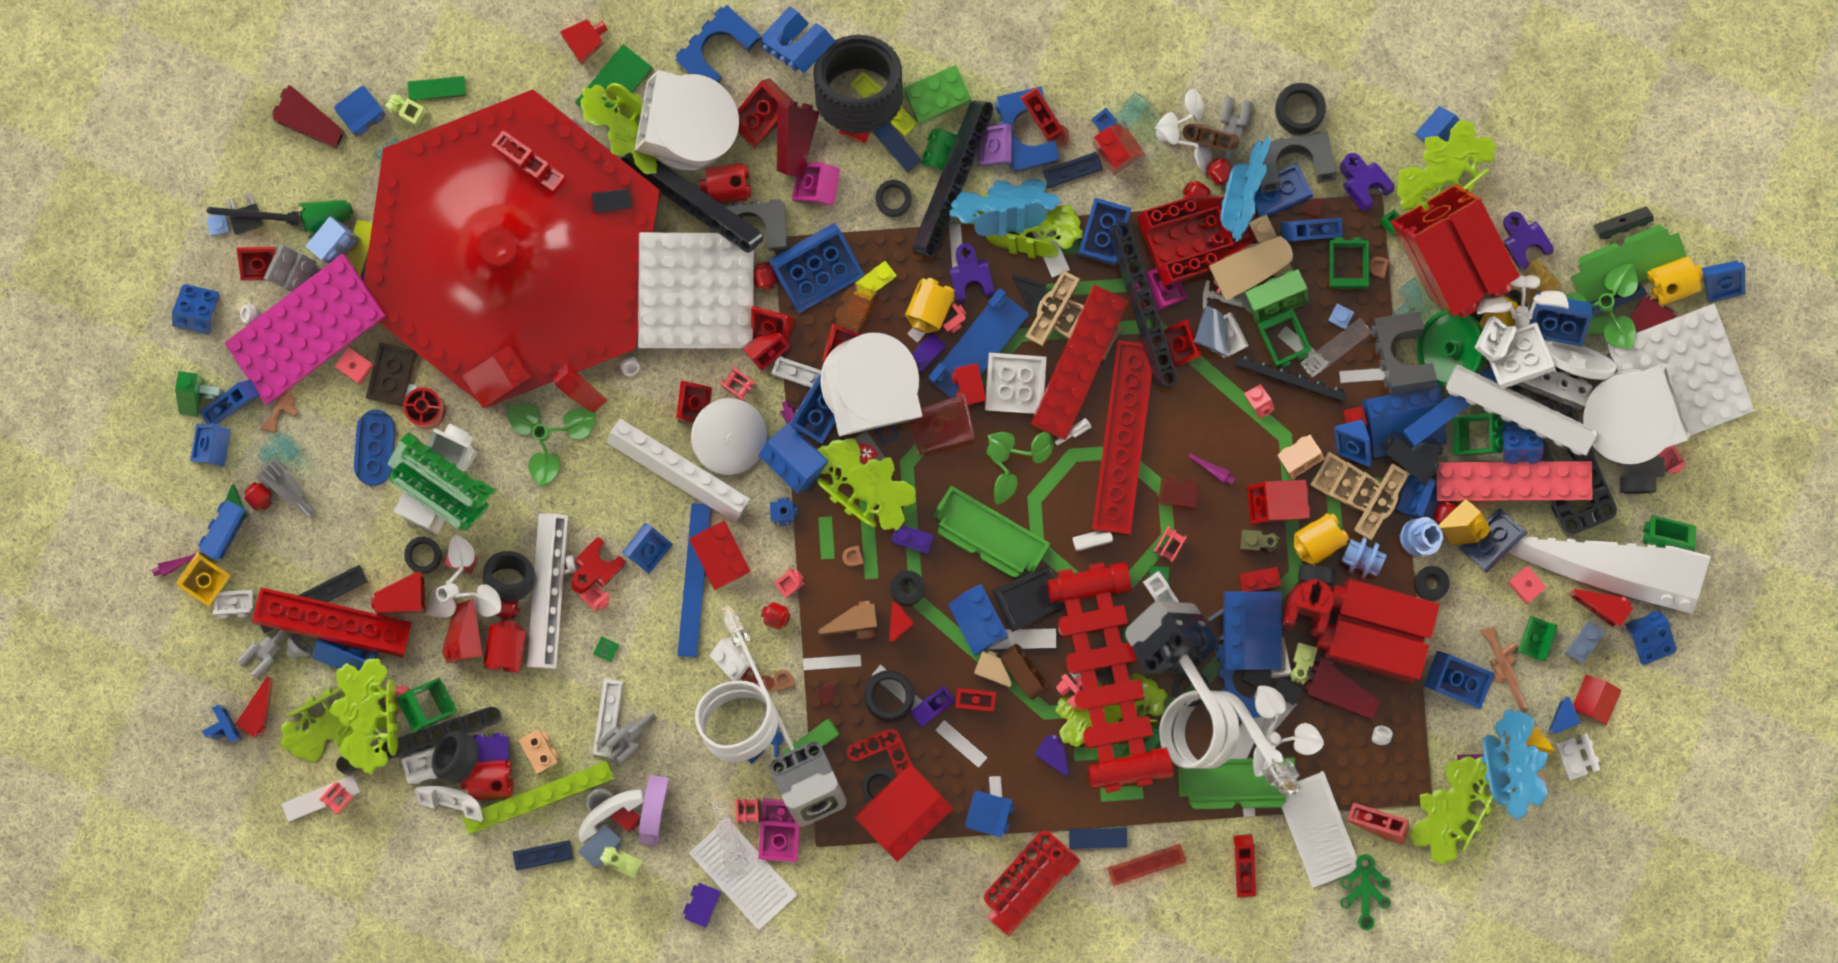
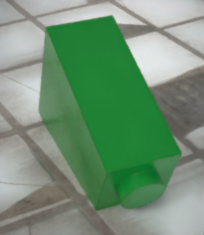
M178 371L175 393L179 414L198 417L202 394L199 393L200 386L204 385L205 379L196 373Z

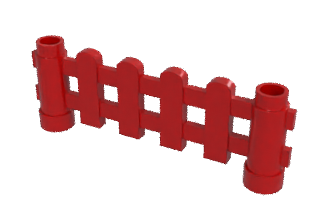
M1126 562L1110 564L1109 567H1104V563L1089 565V571L1073 573V569L1058 571L1059 576L1056 579L1047 580L1051 603L1062 601L1066 607L1067 616L1060 618L1058 630L1063 637L1072 636L1075 653H1071L1067 657L1066 667L1071 674L1080 673L1084 690L1076 692L1074 703L1077 710L1089 712L1092 726L1084 730L1082 736L1083 743L1088 749L1096 748L1098 753V764L1088 766L1090 784L1092 789L1105 788L1106 793L1121 791L1120 785L1137 782V786L1142 787L1152 785V779L1155 778L1160 780L1173 777L1172 763L1167 747L1153 749L1148 753L1145 751L1143 739L1152 737L1153 733L1149 716L1138 718L1135 701L1144 700L1145 698L1141 679L1129 680L1126 664L1136 663L1135 652L1130 643L1121 644L1118 627L1128 625L1124 605L1113 607L1111 593L1116 595L1131 592V581ZM1096 596L1098 610L1082 613L1079 599ZM1103 631L1107 647L1090 650L1087 633ZM1111 667L1115 684L1098 687L1095 670ZM1120 705L1123 721L1107 724L1103 708ZM1128 742L1131 756L1114 759L1111 745Z

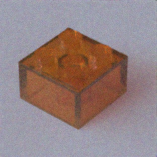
M857 283L853 287H849L842 299L845 303L836 312L835 317L838 318L836 324L857 333L863 327L877 292Z

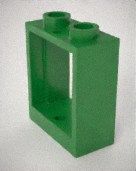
M1335 237L1333 240H1330L1329 289H1367L1369 287V240H1364L1363 237H1354L1352 240H1345L1344 237ZM1335 248H1362V278H1335Z
M1293 308L1256 326L1275 368L1280 366L1283 369L1291 365L1292 360L1298 358V361L1309 357L1308 353L1312 349ZM1290 320L1303 350L1278 360L1266 330Z
M1488 413L1453 417V455L1474 456L1503 453V420L1500 417L1501 415ZM1490 421V448L1470 450L1469 422Z
M1651 515L1649 522H1645L1642 541L1645 547H1648V545H1656L1657 548L1674 546L1694 552L1696 546V526Z
M440 677L406 691L396 698L414 733L445 720L457 712L455 704L451 700ZM427 690L430 691L441 712L440 715L427 720L415 697Z

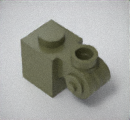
M1242 529L1239 551L1259 552L1260 548H1265L1268 552H1275L1279 550L1280 536L1274 533L1261 535L1262 531Z

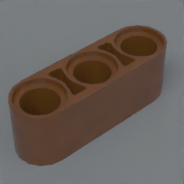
M1198 123L1187 124L1183 128V137L1186 140L1219 150H1235L1240 144L1239 137L1236 134ZM1193 128L1196 129V135H1195V136H1193V134H1192ZM1210 133L1213 134V140H1212V141H1210V139H1209ZM1227 138L1230 139V145H1229V146H1227V144H1226V139H1227Z
M1014 644L1000 655L1001 661L1028 698L1034 700L1048 690V683L1020 645Z

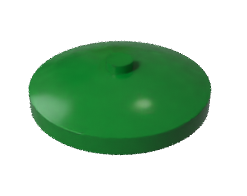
M1446 310L1436 313L1425 323L1422 337H1418L1417 357L1419 365L1433 363L1437 376L1436 384L1446 386L1456 364L1478 374L1485 360V357L1475 349L1483 331L1480 323L1472 315L1459 317L1456 314L1453 316Z

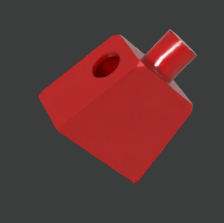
M586 19L560 31V34L580 64H583L604 44L600 35L608 31V28L603 21L592 26L589 20Z

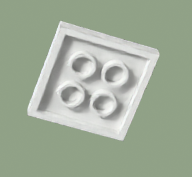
M1537 322L1516 329L1514 339L1510 342L1505 357L1489 361L1500 389L1556 371Z
M989 353L985 410L1035 414L1044 394L1046 357Z

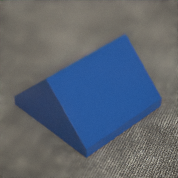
M1439 106L1414 135L1424 143L1425 138L1431 136H1439L1440 139L1448 142L1450 129L1460 119L1456 114Z
M1363 420L1336 426L1334 431L1337 455L1371 467L1370 438Z
M1569 697L1561 698L1548 730V735L1559 733L1581 723Z

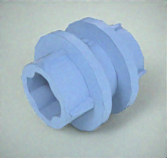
M1421 517L1406 522L1402 528L1401 535H1399L1402 547L1413 557H1423L1436 553L1441 546L1442 539H1444L1441 528L1429 517Z
M1364 537L1360 543L1352 539L1349 541L1341 562L1350 566L1348 573L1352 574L1355 568L1361 570L1360 578L1365 579L1367 573L1377 577L1387 554L1378 551V543H1375L1373 548L1366 546L1367 538Z

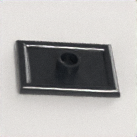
M1050 565L992 590L1011 632L1066 608L1065 603H1062V601L1054 603L1050 601L1047 580L1056 579Z

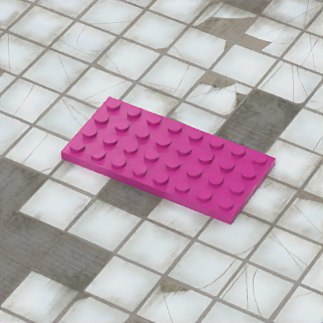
M342 253L227 340L225 345L248 380H252L263 403L269 405L386 317V314L346 254Z

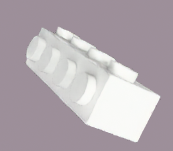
M1553 371L1515 384L1579 410L1585 407L1593 386L1588 384L1587 380L1572 378L1569 373L1564 371Z

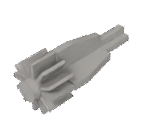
M277 457L271 463L267 461L260 467L262 472L257 478L265 487L269 486L278 496L292 506L296 504L307 517H310L316 511L303 497L305 495L293 476L286 470L287 467Z

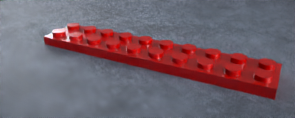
M1117 341L1092 530L1131 534L1152 371L1143 343Z

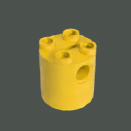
M1688 256L1647 272V277L1654 287L1651 289L1652 295L1655 299L1659 300L1660 305H1667L1701 292L1700 280L1704 278L1702 269L1699 264L1694 266Z
M922 278L919 281L905 313V317L909 320L912 327L923 333L940 330L955 296L953 288L948 286L943 288L938 285V281L932 278Z
M1326 513L1321 519L1311 522L1294 533V549L1301 560L1316 566L1332 556L1338 549L1347 546V541L1350 539L1344 530L1341 531L1337 526L1339 521L1334 514L1329 515Z

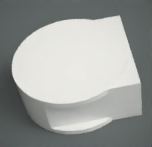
M657 70L647 80L634 152L656 157L666 166L680 171H697L708 167L731 147L737 136L739 115L733 98L721 84L709 77L697 74L679 76Z
M866 333L841 343L826 358L821 372V390L827 406L834 414L839 436L908 422L922 417L917 395L919 388L918 368L910 351L899 340L883 333Z
M1665 363L1645 370L1627 369L1615 372L1613 377L1604 379L1598 384L1585 405L1584 425L1597 430V436L1592 443L1593 447L1601 455L1614 462L1623 464L1642 463L1657 456L1664 448L1687 441L1690 437V432Z

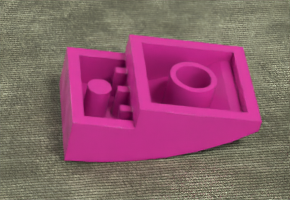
M763 798L758 859L797 862L800 826L795 823L783 799Z

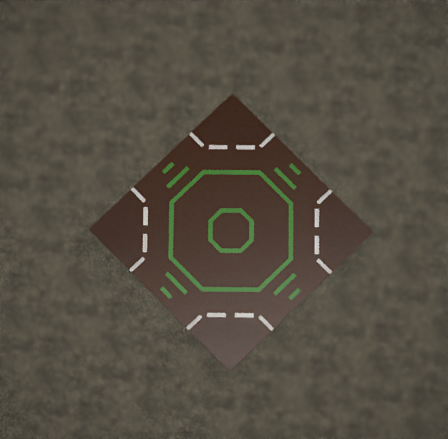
M1381 194L1370 195L1373 205L1371 209L1365 212L1356 205L1350 196L1307 199L1268 217L1276 235L1281 237V222L1342 218L1343 237L1345 240H1352L1354 237H1363L1364 240H1369V262L1374 257L1388 259L1386 230L1380 224L1381 218L1384 217L1383 196ZM1134 211L1130 213L1128 224L1132 229L1146 273L1156 269V266L1137 220V217L1143 211ZM1078 215L1081 221L1079 228L1083 231V236L1090 215ZM971 223L948 225L938 252L932 258L918 256L913 252V243L920 227L841 232L864 275H867L886 261L897 277L868 299H865L856 287V282L799 314L781 282L778 280L779 313L795 318L788 343L791 347L782 354L783 358L822 370V359L832 324L861 335L866 333L889 335L899 340L911 354L932 333L947 345L923 374L919 373L917 395L922 417L894 424L900 438L884 446L875 429L867 430L884 457H891L895 469L891 476L892 481L904 480L916 490L915 503L901 507L905 518L902 525L934 535L928 555L892 544L891 540L895 529L883 530L877 514L869 515L876 522V527L867 525L855 515H848L844 511L846 507L841 503H834L830 500L831 495L817 481H815L811 489L800 493L791 488L792 501L798 507V517H795L794 522L797 570L802 574L804 578L802 581L805 584L798 589L808 733L827 719H831L840 733L837 738L824 746L823 750L847 800L846 806L843 809L814 822L816 846L828 847L878 843L854 818L869 803L862 792V782L870 771L876 769H885L895 777L898 775L887 749L857 762L848 758L847 749L852 744L888 729H894L899 733L912 766L953 808L921 840L990 835L965 826L975 791L1012 800L1011 804L1015 806L1012 816L1008 815L1006 823H1009L1007 834L1284 814L1281 807L1243 808L1241 804H1235L1231 809H1193L1189 805V797H1179L1178 766L1171 762L1173 777L1160 780L1155 778L1152 779V785L1138 787L1137 782L1120 785L1121 791L1106 793L1105 788L1102 787L1092 789L1089 780L1088 766L1098 764L1099 762L1096 748L1087 749L1084 743L1075 747L1069 743L1061 742L1060 744L1064 746L1067 762V776H1064L1035 756V752L1047 735L1051 737L1054 734L1061 739L1059 731L1067 722V719L1062 718L1055 710L1059 699L1075 695L1072 691H1069L1065 696H1062L1056 689L1059 683L1063 681L1061 677L1064 674H1067L1073 683L1077 685L1066 667L1068 655L1075 653L1072 636L1063 637L1058 630L1060 618L1067 616L1066 608L1021 628L1056 629V648L1023 649L1048 683V690L1034 700H1031L1023 692L1005 665L1004 668L1012 683L1010 688L974 675L982 652L974 656L948 604L964 592L981 584L1005 630H1008L1010 627L992 590L1030 573L1024 570L1020 577L1012 578L980 558L981 554L977 552L969 553L938 534L937 529L941 521L934 518L933 515L950 486H953L1051 543L1035 571L1050 565L1055 578L1059 576L1058 571L1073 569V573L1089 571V565L1104 563V567H1109L1110 564L1126 562L1130 575L1131 592L1116 595L1111 593L1113 607L1124 605L1128 625L1118 627L1121 641L1124 628H1128L1155 602L1143 583L1149 578L1150 566L1169 567V588L1179 602L1195 604L1204 619L1223 608V592H1241L1238 579L1239 574L1278 567L1281 587L1259 592H1282L1283 618L1291 590L1302 583V581H1298L1299 565H1312L1301 560L1294 549V533L1311 522L1321 519L1328 513L1329 515L1334 514L1339 521L1337 526L1341 531L1344 530L1350 540L1352 539L1360 543L1364 536L1354 531L1363 515L1362 512L1325 495L1309 485L1323 461L1292 479L1278 457L1281 450L1296 444L1301 437L1311 435L1324 458L1328 452H1331L1362 472H1366L1380 483L1391 464L1405 471V468L1389 455L1373 458L1371 451V467L1337 455L1334 431L1336 426L1345 424L1342 415L1344 410L1360 407L1361 402L1366 399L1390 395L1388 388L1384 386L1385 374L1384 371L1380 370L1379 361L1381 358L1380 354H1377L1375 350L1376 339L1371 334V326H1373L1375 318L1393 316L1389 267L1384 279L1369 273V287L1367 289H1329V242L1333 238L1287 241L1293 253L1290 265L1293 271L1299 270L1308 289L1309 304L1294 309V312L1312 351L1308 353L1309 357L1298 361V358L1292 360L1291 365L1283 369L1288 370L1289 374L1293 376L1297 374L1303 375L1308 378L1307 381L1314 383L1317 380L1325 383V387L1343 389V393L1347 394L1344 403L1235 367L1238 357L1247 356L1252 358L1254 363L1260 364V362L1270 364L1271 368L1275 370L1281 368L1280 366L1275 368L1256 327L1257 325L1246 300L1245 291L1240 295L1234 296V298L1244 300L1242 308L1221 302L1216 298L1211 299L1208 297L1206 306L1216 309L1223 316L1230 312L1233 313L1249 347L1230 357L1223 358L1222 355L1210 351V348L1198 344L1201 352L1200 359L1175 367L1178 379L1176 384L1171 387H1158L1152 374L1131 534L1111 532L1113 537L1112 543L1078 552L1075 551L1073 537L1097 531L1092 530L1117 341L1143 343L1117 261L1115 266L1078 256L1083 238L1076 239L1072 247L1068 249L1061 248L1070 269L1068 273L1081 280L1070 300L1084 305L1093 285H1097L1129 300L1118 324L1123 327V330L1106 360L1101 361L1073 423L1075 425L1086 418L1092 428L1076 438L1072 436L1060 445H1056L1055 440L1058 437L1054 436L1053 450L1050 456L1042 463L1033 462V455L1028 456L1010 452L1009 458L1006 461H1002V464L1009 470V475L1014 474L1017 477V488L1008 500L998 505L994 499L995 483L997 478L1001 474H1005V472L986 453L990 444L988 435L1008 432L1015 439L1012 449L1031 452L1034 438L1045 431L1030 425L1034 414L985 410V401L962 406V403H956L928 381L930 374L939 363L944 361L988 306V302L993 296H986L981 285L978 283H970L965 287L966 298L963 303H958L954 296L951 305L954 303L957 306L961 305L967 313L965 315L966 321L961 324L962 328L954 334L952 332L947 334L943 329V325L957 315L951 308V305L940 330L923 333L914 329L905 317V313L922 278H932L938 281V285L943 288L944 286L953 288L949 268L958 266L956 260L957 247L963 243L970 244L975 250L977 262L987 260L994 294L1001 288L1006 292L1008 298L1029 313V316L999 353L1046 357L1045 392L1068 340L1054 330L1050 333L1043 347L1026 338V334L1036 318L1032 317L1012 278L1014 273L1047 284L1043 294L1044 297L1053 289L1059 276L1051 277L1043 257L1036 255L1034 259L1028 257L1027 253L1017 252V255L1009 253V249L997 247L991 244L986 239V236L979 235L975 231V224ZM1012 231V232H1007V233H1010V234L1019 235L1018 233H1016V232H1014V231ZM1028 232L1025 237L1035 239L1032 232ZM811 235L788 236V249ZM1124 246L1123 251L1125 254H1128L1129 250ZM1335 248V278H1362V248ZM963 249L960 256L963 255L965 258H968V254L971 253ZM775 251V256L783 251ZM1130 264L1129 270L1133 273L1134 266ZM1211 271L1181 281L1188 298L1158 312L1163 330L1188 319L1194 336H1196L1203 313V292L1207 280L1210 281L1209 292L1214 291L1218 294L1216 291L1219 287L1214 283L1215 278ZM1271 275L1270 277L1258 283L1257 285L1259 286L1264 284L1267 280L1274 278V276ZM1141 301V308L1145 310L1144 303ZM1337 303L1354 312L1345 330L1328 321ZM1147 319L1146 325L1151 328V321ZM1290 320L1266 330L1278 360L1303 350ZM1153 337L1152 344L1157 346V340ZM1394 343V344L1391 346V352H1392L1394 358L1396 359L1395 343ZM1161 356L1158 357V362L1160 365H1162L1163 359ZM988 367L981 375L985 396ZM1165 374L1163 378L1164 381L1168 383L1169 378ZM784 379L785 401L789 400L790 406L795 407L797 412L810 387ZM1259 384L1267 392L1275 408L1269 415L1258 419L1254 409L1244 395L1245 392ZM835 421L822 444L816 443L802 433L800 434L816 449H819L823 445L828 446L831 441L856 438L865 431L839 436ZM890 426L880 430L884 440L895 436ZM1188 454L1229 470L1230 476L1235 478L1234 483L1231 485L1225 481L1223 485L1206 469L1190 459ZM836 468L835 476H838L837 480L841 477L840 468ZM831 474L819 475L818 478L833 484ZM1306 480L1310 518L1299 521L1251 525L1248 486L1270 481ZM840 484L838 490L848 498L854 493L853 487L849 484ZM855 499L854 503L866 512L868 503ZM876 505L873 509L878 510L879 505ZM1393 510L1382 521L1373 539H1367L1366 546L1373 548L1375 543H1378V551L1387 554L1377 577L1367 573L1365 579L1360 578L1362 571L1356 568L1352 574L1348 573L1350 566L1341 562L1347 546L1338 549L1332 556L1317 564L1316 566L1329 567L1336 570L1334 585H1328L1330 589L1334 588L1335 585L1342 587L1346 581L1352 579L1416 597L1413 558L1402 547L1399 537L1403 526L1409 521V516ZM1168 526L1173 531L1175 529L1176 533L1183 537L1187 536L1172 564L1168 559L1153 553ZM1242 529L1262 531L1261 535L1274 533L1280 536L1279 550L1268 552L1265 548H1260L1259 552L1239 551ZM1166 535L1159 547L1164 549L1170 537ZM1172 539L1166 551L1174 555L1180 543ZM859 545L864 564L855 567L847 566L842 559L843 552L847 548ZM904 570L918 573L925 584V592L922 599L910 606L901 605L896 602L890 591L893 577ZM909 582L904 583L902 586L903 592L911 593L913 585ZM1310 593L1309 601H1311V606L1314 605L1317 593ZM1096 596L1079 599L1082 613L1098 610ZM870 601V604H874L878 628L876 629L875 638L857 639L856 632L828 636L819 635L821 628L852 607L858 606V602ZM892 602H896L914 623V627L894 644L889 642ZM1330 612L1327 623L1333 624L1334 612ZM1223 613L1207 622L1217 638V647L1196 666L1197 671L1205 675L1209 681L1210 691H1221V688H1225L1223 680L1219 679L1218 669H1221L1220 661H1216L1215 650L1218 649V645L1223 644V640H1218V637L1223 635ZM1298 613L1295 620L1296 625L1290 631L1282 629L1281 635L1285 640L1290 669L1292 671L1296 666L1292 661L1297 644L1302 643L1316 647L1318 639L1308 636L1312 630L1313 618ZM1103 631L1087 633L1090 650L1098 649L1106 644ZM1317 648L1314 663L1315 661L1319 662L1323 658L1325 650ZM994 649L989 651L997 653V657L1000 658V655L1007 649ZM1135 653L1136 663L1127 664L1129 678L1134 673H1138L1146 679L1155 681L1158 688L1164 689L1168 694V697L1164 700L1166 710L1176 699L1173 693V684L1179 674H1172L1169 670L1163 674L1148 673ZM1328 661L1380 701L1373 720L1307 696V690H1305L1307 681L1303 685L1296 681L1292 682L1290 676L1282 677L1303 689L1294 706L1285 702L1286 709L1282 714H1277L1278 719L1272 732H1277L1281 739L1295 737V728L1300 724L1308 723L1318 730L1324 741L1321 750L1311 755L1298 753L1294 748L1295 740L1280 743L1275 748V750L1281 753L1282 758H1295L1296 782L1324 771L1338 810H1349L1352 808L1353 803L1369 808L1419 805L1421 794H1432L1422 675L1420 680L1411 684ZM1313 667L1308 668V675H1310L1309 679L1311 680L1314 676V672H1311ZM1235 669L1232 678L1235 689L1242 696L1253 698L1257 687L1242 680L1247 669ZM885 670H894L905 675L910 680L915 694L914 704L909 713L903 718L891 722L882 721L874 717L868 711L864 702V689L867 682L873 675ZM1095 671L1096 678L1102 685L1115 684L1114 678H1104ZM1189 678L1184 679L1180 685L1181 694L1196 690ZM891 679L881 681L873 691L874 704L884 712L897 711L903 706L906 699L903 686ZM1269 681V686L1275 687V682ZM943 686H945L955 700L957 688L996 692L994 713L955 709V701L933 720L921 727L910 712ZM1204 702L1194 708L1185 727L1187 746L1197 760H1200L1207 753L1213 738V721ZM1143 705L1137 707V716H1139L1138 713H1142ZM1149 706L1146 707V712L1150 710ZM1147 713L1144 717L1149 716L1150 720H1157L1159 723L1157 726H1155V728L1159 730V725L1163 714L1160 716H1152L1151 714ZM1274 717L1270 719L1265 718L1261 727L1263 735L1267 734L1266 730L1269 729ZM1225 719V725H1226L1225 741H1226V737H1227V724H1226V719ZM1172 724L1171 737H1172V742H1173V745H1174V741H1173V724ZM1377 726L1388 727L1393 733L1390 743L1386 745L1375 744L1372 741L1374 728ZM891 732L888 733V737L885 739L882 738V735L879 736L882 748L886 747L884 742L891 741V743H894V739L897 736L896 734L892 735ZM869 741L868 748L871 751H876L879 748L878 741ZM1128 742L1119 743V745L1112 747L1114 759L1119 758L1129 746ZM865 743L860 744L862 748L859 750L855 747L852 748L853 752L850 755L858 758L859 753L863 751L864 755L869 754L865 749ZM1254 743L1247 759H1253L1254 751L1257 747L1256 743ZM896 750L893 753V758L896 761L903 760V751ZM906 760L903 764H897L896 766L897 768L902 767V770L906 768L905 765L909 763ZM884 776L874 777L869 783L870 794L876 797L890 781Z

